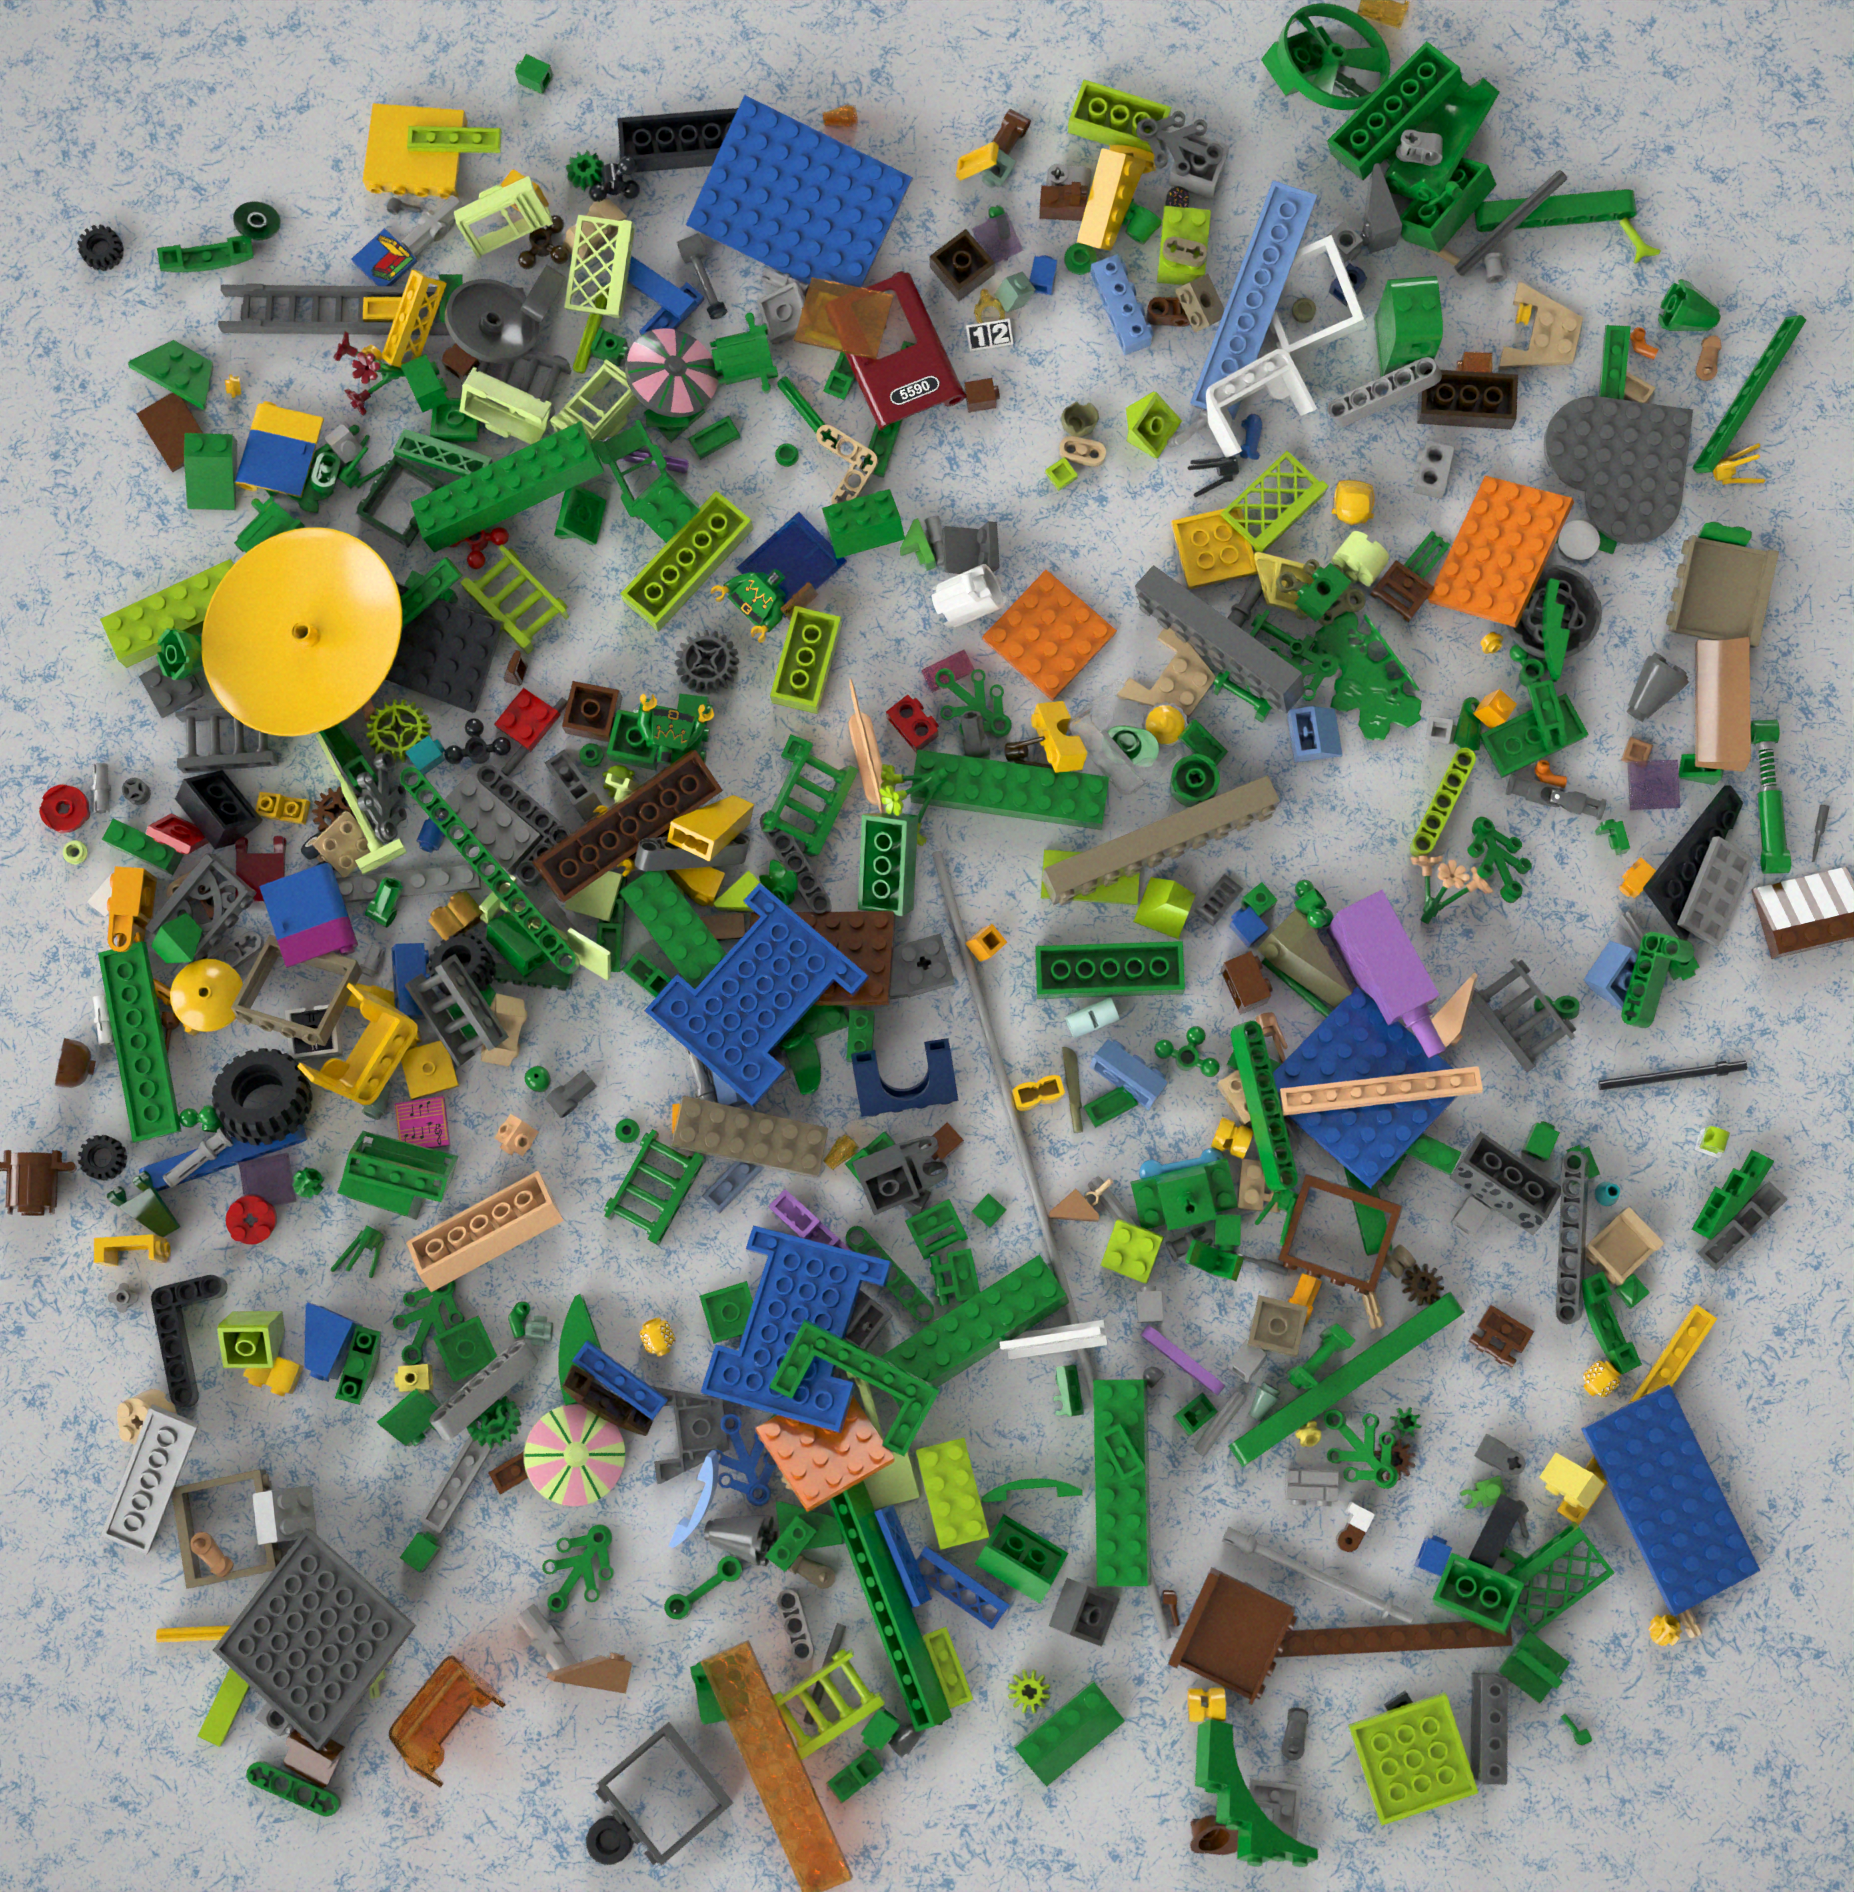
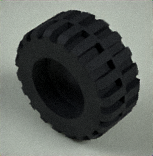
M259 1048L257 1052L253 1050L246 1051L245 1055L234 1057L230 1065L227 1063L222 1068L223 1073L217 1075L215 1079L216 1085L212 1087L213 1107L224 1128L232 1137H236L238 1141L242 1143L249 1141L250 1145L257 1146L261 1142L264 1145L273 1144L275 1140L280 1142L286 1139L285 1136L289 1133L293 1135L298 1130L297 1126L299 1124L303 1125L307 1117L305 1114H309L312 1108L310 1103L313 1100L311 1086L305 1074L297 1067L299 1063L288 1053L282 1054L281 1050L277 1049L268 1051L267 1048ZM264 1085L282 1086L279 1096L269 1105L258 1109L243 1107L245 1099L255 1089Z

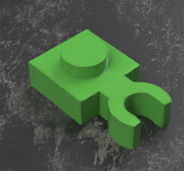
M1500 1475L1475 1483L1476 1491L1466 1489L1459 1493L1460 1496L1468 1494L1472 1498L1470 1504L1464 1505L1465 1509L1474 1508L1479 1501H1481L1483 1508L1495 1505L1501 1493L1507 1496Z

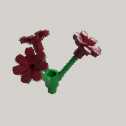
M345 331L342 344H338L337 352L334 354L333 359L340 361L341 357L345 354L354 358L357 356L359 361L353 360L351 364L353 368L357 369L352 372V376L354 379L361 378V383L368 384L370 379L372 381L378 378L376 372H380L382 380L368 391L365 389L360 394L351 391L349 388L344 390L348 398L352 400L350 402L351 406L354 409L357 408L360 414L364 416L367 413V410L364 408L365 401L371 397V394L392 380L405 377L402 368L380 362L375 359L376 356L372 353L366 355L363 352H358L357 348L350 346L349 333Z

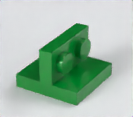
M579 485L565 490L554 536L559 539L577 538L589 545H596L607 500Z
M1527 1630L1497 1671L1533 1700L1541 1704L1552 1688L1558 1689L1562 1684L1563 1680L1560 1679V1676L1569 1666L1570 1662Z

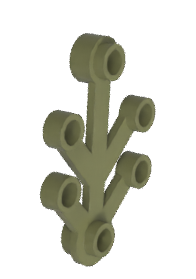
M1310 559L1304 564L1303 569L1306 574L1313 575L1320 565L1317 560ZM1308 564H1313L1315 570H1310ZM1334 565L1339 571L1342 572L1340 566ZM1283 572L1276 579V587L1283 593H1288L1291 590L1298 592L1305 584L1304 582L1297 581L1295 575L1291 572ZM1281 581H1286L1288 583V587H1284L1281 584ZM1349 585L1336 600L1341 603L1325 612L1330 620L1325 621L1322 616L1318 621L1321 625L1327 626L1333 622L1335 617L1346 610L1350 612L1360 611L1366 602L1364 593L1359 589L1351 588ZM1317 587L1318 592L1325 595L1324 589ZM1350 597L1356 600V604L1350 602ZM1299 607L1296 609L1295 614L1298 619L1306 620L1309 617L1308 615H1302Z

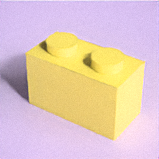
M1558 1453L1554 1454L1539 1476L1546 1484L1545 1489L1556 1497L1561 1494L1564 1496L1563 1499L1576 1508L1579 1504L1587 1510L1604 1486V1483L1593 1473Z

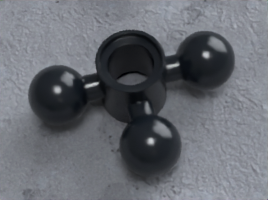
M624 156L618 164H606L601 170L603 183H597L590 187V198L594 202H600L606 199L607 194L618 195L620 193L628 199L636 198L640 193L639 184L634 180H623L624 174L631 175L636 171V160L631 156Z
M472 718L465 724V732L471 737L466 742L465 749H461L457 745H451L445 750L444 756L450 764L460 763L463 757H469L476 764H483L488 761L491 752L498 756L507 755L511 750V743L505 737H498L492 744L487 745L480 738L484 731L482 721ZM475 747H483V751L481 754H472V751Z

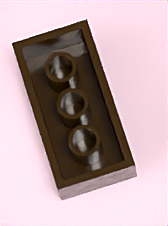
M1433 369L1426 370L1424 375L1430 374ZM1441 370L1442 377L1439 383L1418 393L1417 424L1512 430L1517 420L1518 374Z

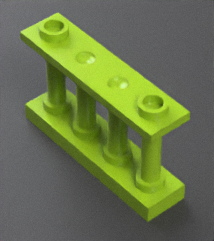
M501 545L499 550L504 557L478 581L474 580L472 582L468 577H465L460 584L490 617L505 622L503 630L528 655L534 650L531 643L532 637L558 613L565 620L569 618L566 611L568 606L560 597L555 599L518 561L520 557L512 548L507 550ZM512 564L520 574L497 595L488 598L483 593L485 591L484 588ZM527 580L536 590L510 614L507 612L504 615L499 610L500 604ZM544 597L552 606L526 630L520 631L515 626L517 624L516 620L540 598Z
M844 1648L832 1656L833 1661L782 1694L779 1691L768 1699L769 1704H767L765 1709L769 1714L777 1709L797 1740L794 1754L799 1762L885 1705V1698L880 1691L875 1694L869 1692L850 1663L849 1659L854 1657L852 1648L848 1651ZM841 1666L861 1697V1704L855 1708H852V1706L848 1707L828 1676L830 1672ZM818 1680L840 1712L838 1714L840 1718L832 1723L830 1720H826L806 1689ZM797 1694L818 1725L817 1730L819 1732L812 1737L805 1735L785 1702Z

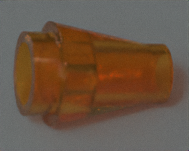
M848 103L823 112L824 125L852 127L853 124H857L858 117L855 105H849Z

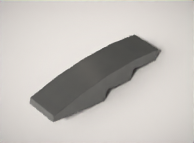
M1768 1181L1746 1203L1731 1222L1712 1240L1707 1242L1698 1254L1717 1271L1752 1238V1235L1788 1199Z

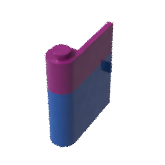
M330 863L320 864L259 886L286 968L333 951L340 953L341 956L355 952L354 948L358 946V942Z

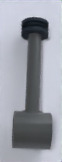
M699 234L677 241V246L684 263H693L710 304L707 308L710 319L723 317L728 311L724 302H718L701 261V258L707 256Z

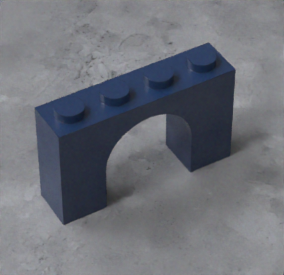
M949 1038L924 1042L928 1064L927 1073L917 1085L905 1089L894 1088L883 1081L879 1074L875 1050L851 1054L861 1117H874L881 1113H898L906 1109H923L930 1105H947L954 1101H959Z

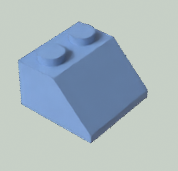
M1609 941L1583 980L1594 993L1622 1011L1637 954L1630 947Z

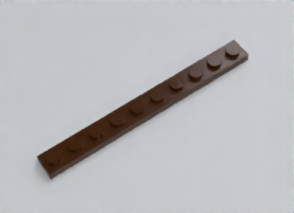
M1472 1621L1287 1630L1283 1637L1287 1640L1281 1654L1276 1652L1274 1658L1513 1646L1512 1630L1510 1625L1506 1636Z

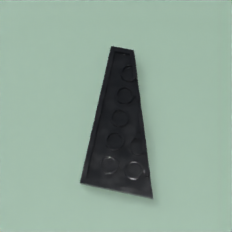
M1731 785L1723 786L1642 888L1676 935L1683 940L1688 939L1690 932L1677 925L1712 838L1721 837L1725 840L1729 829H1733L1743 805V801Z

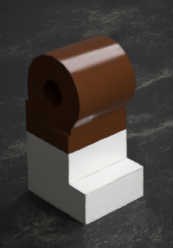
M1349 1502L1345 1511L1351 1513V1516L1345 1528L1339 1531L1336 1536L1337 1546L1345 1552H1353L1359 1547L1375 1514L1353 1502Z

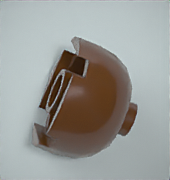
M64 1038L55 1086L74 1088L83 1084L88 1074L93 1075L96 1061L91 1060V1051L84 1043Z

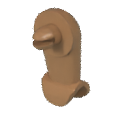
M1713 335L1702 340L1701 347L1703 348L1695 368L1697 377L1703 381L1712 380L1717 374L1718 351L1721 350L1722 346L1720 338Z
M198 1532L193 1536L190 1542L191 1550L212 1568L210 1570L211 1573L216 1574L219 1578L226 1576L234 1566L233 1561L223 1555L213 1537L208 1533Z

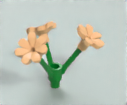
M1427 856L1411 857L1412 865L1422 867V876H1425V906L1423 908L1424 913L1420 919L1422 922L1429 924L1432 917H1436L1439 911L1467 892L1471 893L1476 889L1482 890L1484 894L1493 892L1485 879L1479 877L1475 866L1470 869L1473 880L1465 885L1466 888L1440 902L1448 888L1454 885L1457 889H1461L1464 883L1470 879L1468 874H1464L1466 868L1462 865L1456 867L1457 863L1455 860H1449L1448 865L1441 863L1438 868V878L1444 880L1443 886L1436 898L1431 897L1430 889L1432 866L1439 864L1443 860V856L1427 858Z

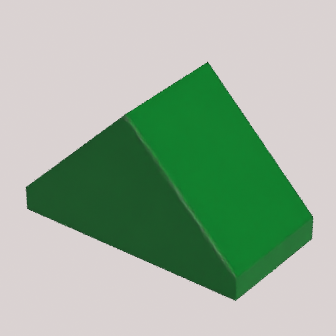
M1682 754L1678 778L1715 785L1723 778L1724 770L1696 767L1695 754Z
M1202 1392L1172 1417L1187 1436H1191L1216 1415L1218 1410Z

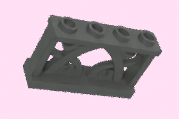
M206 853L145 928L156 935L162 925L179 917V913L183 909L193 918V909L189 903L192 898L206 900L213 897V921L199 924L204 931L201 933L193 962L207 959L209 950L217 946L222 941L224 932L237 923L239 920L238 915L252 905L254 902L253 897L257 892L228 868L217 855ZM217 869L228 880L219 883L214 871ZM202 885H204L206 888L205 891L211 889V891L202 895L199 892V889L202 887ZM230 885L235 886L238 890V897L233 903L229 901L228 897L234 893H222V889Z
M1472 1673L1471 1771L1474 1779L1480 1780L1482 1784L1506 1785L1508 1679L1500 1677L1499 1674Z

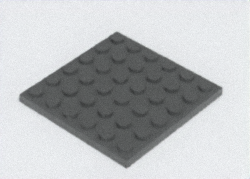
M305 1528L213 1651L317 1750H322L415 1629L416 1625L313 1530Z

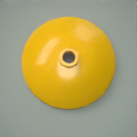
M216 959L194 961L184 967L173 981L170 992L172 1009L178 1019L191 1029L201 1032L223 1029L236 1019L231 1007L243 986V981L236 970L225 962ZM208 989V995L202 997L200 995L201 991Z

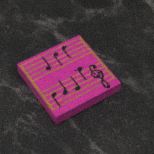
M445 1097L395 1103L399 1140L427 1148L450 1146Z

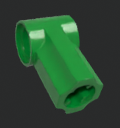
M385 877L382 879L375 898L369 903L365 911V916L385 928L389 927L398 912L395 907L403 889L401 882L395 878Z

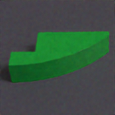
M581 1294L576 1295L571 1303L560 1337L558 1372L565 1406L578 1404L562 1388L571 1365L574 1364L579 1367L572 1360L587 1340L602 1350L584 1296Z

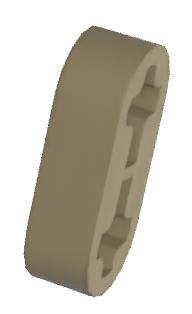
M1170 237L1163 244V255L1169 261L1199 267L1206 261L1207 249L1199 242L1179 237ZM1172 245L1177 246L1175 253L1170 252ZM1195 251L1200 252V256L1197 259L1193 258Z

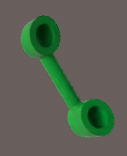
M726 1556L718 1563V1573L687 1596L681 1594L669 1596L664 1604L666 1615L675 1620L687 1618L691 1613L694 1602L723 1581L735 1582L741 1577L743 1572L741 1561L733 1556Z

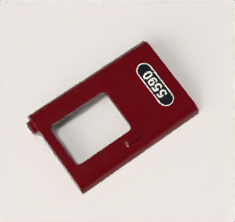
M899 271L889 279L833 300L825 306V311L879 431L889 424L941 403L949 407L960 403L966 398L910 273ZM887 290H893L917 343L883 358L876 359L870 350L851 306Z

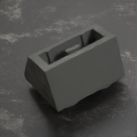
M860 1290L845 1340L867 1350L893 1315Z

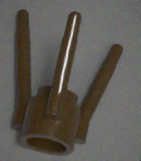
M1045 736L1005 744L1004 751L1008 762L1014 761L1016 764L1054 769L1049 764L1024 760L1029 754L1028 745L1044 741L1046 739Z

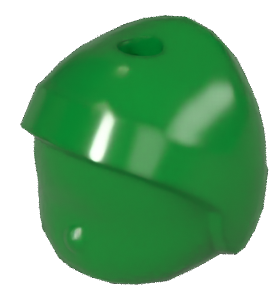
M534 1066L525 1073L526 1085L531 1090L545 1092L548 1089L551 1078L546 1068Z

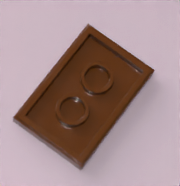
M172 392L139 411L136 415L173 473L185 466V433H203L182 397Z

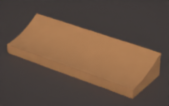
M1750 637L1730 640H1697L1695 644V766L1745 772L1751 760Z

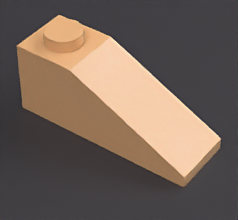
M1475 972L1431 1019L1445 1048L1449 1044L1454 1047L1463 1037L1460 1032L1465 1027L1478 978Z

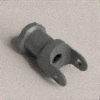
M1198 1227L1185 1233L1184 1237L1178 1240L1165 1242L1174 1262H1177L1178 1258L1187 1254L1192 1240L1203 1235L1206 1232V1227ZM1210 1238L1201 1241L1209 1246L1213 1244V1240Z

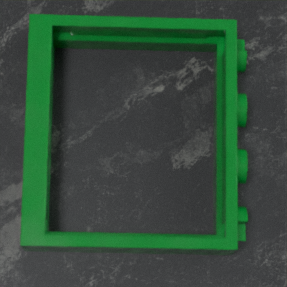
M362 1131L348 1153L343 1177L442 1202L453 1179L459 1156ZM365 1137L373 1138L372 1144L364 1143ZM445 1158L452 1159L450 1164L444 1163ZM435 1180L441 1181L439 1186L433 1185Z

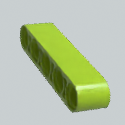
M1461 748L1451 759L1410 843V852L1414 857L1428 856L1434 848L1475 764L1476 755L1471 749ZM1458 757H1465L1469 761V765H1461L1458 762ZM1455 778L1459 786L1453 787L1449 785L1447 779ZM1437 799H1445L1448 802V807H1440L1437 804ZM1432 819L1436 821L1438 828H1429L1427 820ZM1424 841L1428 849L1420 850L1416 842Z

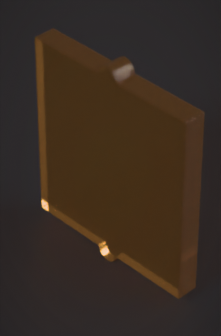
M808 582L780 610L791 621L794 606L806 608L818 596V593L812 584Z

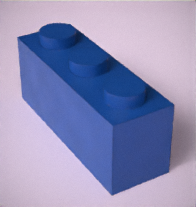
M424 943L394 944L391 948L395 1008L412 1020L425 1019L426 1017L405 987V984L421 973L426 980L430 978V974H426V964L429 963V951L425 950Z

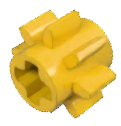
M1657 1614L1650 1621L1651 1625L1648 1628L1650 1630V1637L1658 1645L1666 1646L1670 1643L1674 1646L1680 1639L1679 1635L1682 1633V1630H1680L1681 1626L1674 1616L1664 1614L1661 1618Z

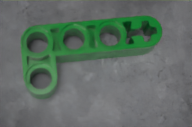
M1648 932L1643 936L1622 1008L1621 1017L1624 1023L1639 1028H1648L1653 1023L1670 961H1689L1694 955V946L1691 942L1657 932Z

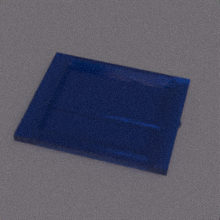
M797 512L737 566L736 569L741 574L763 572L767 576L773 569L779 570L785 576V579L778 587L786 594L783 601V617L786 618L793 612L794 606H799L844 566L847 560L844 557L837 559L833 546L800 512Z

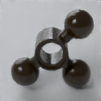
M551 215L552 225H546V229L539 228L530 232L529 241L532 248L529 251L521 252L518 256V263L523 269H532L536 265V255L545 257L550 254L552 261L557 264H563L568 260L569 252L567 248L562 245L553 246L551 240L552 234L560 233L564 228V221L560 216ZM539 240H546L544 244H536Z

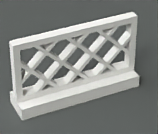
M1104 1320L1026 1331L1010 1341L1000 1342L1001 1350L1008 1351L1009 1360L1108 1345Z

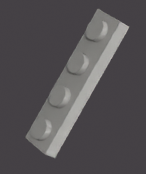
M471 1435L469 1436L419 1521L439 1533L443 1532L493 1449L489 1448L487 1442L481 1447L478 1440L473 1441Z

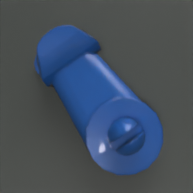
M1249 414L1246 419L1242 420L1241 424L1246 430L1245 444L1240 447L1242 451L1239 452V455L1244 459L1249 457L1252 460H1258L1260 454L1257 448L1262 431V420L1256 414Z

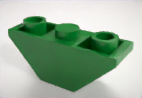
M356 1326L335 1399L357 1405L361 1404L372 1383L378 1364L382 1332Z

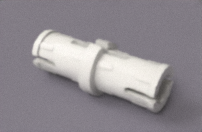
M106 995L93 997L95 1018L93 1021L94 1025L97 1026L98 1045H112L114 1040Z

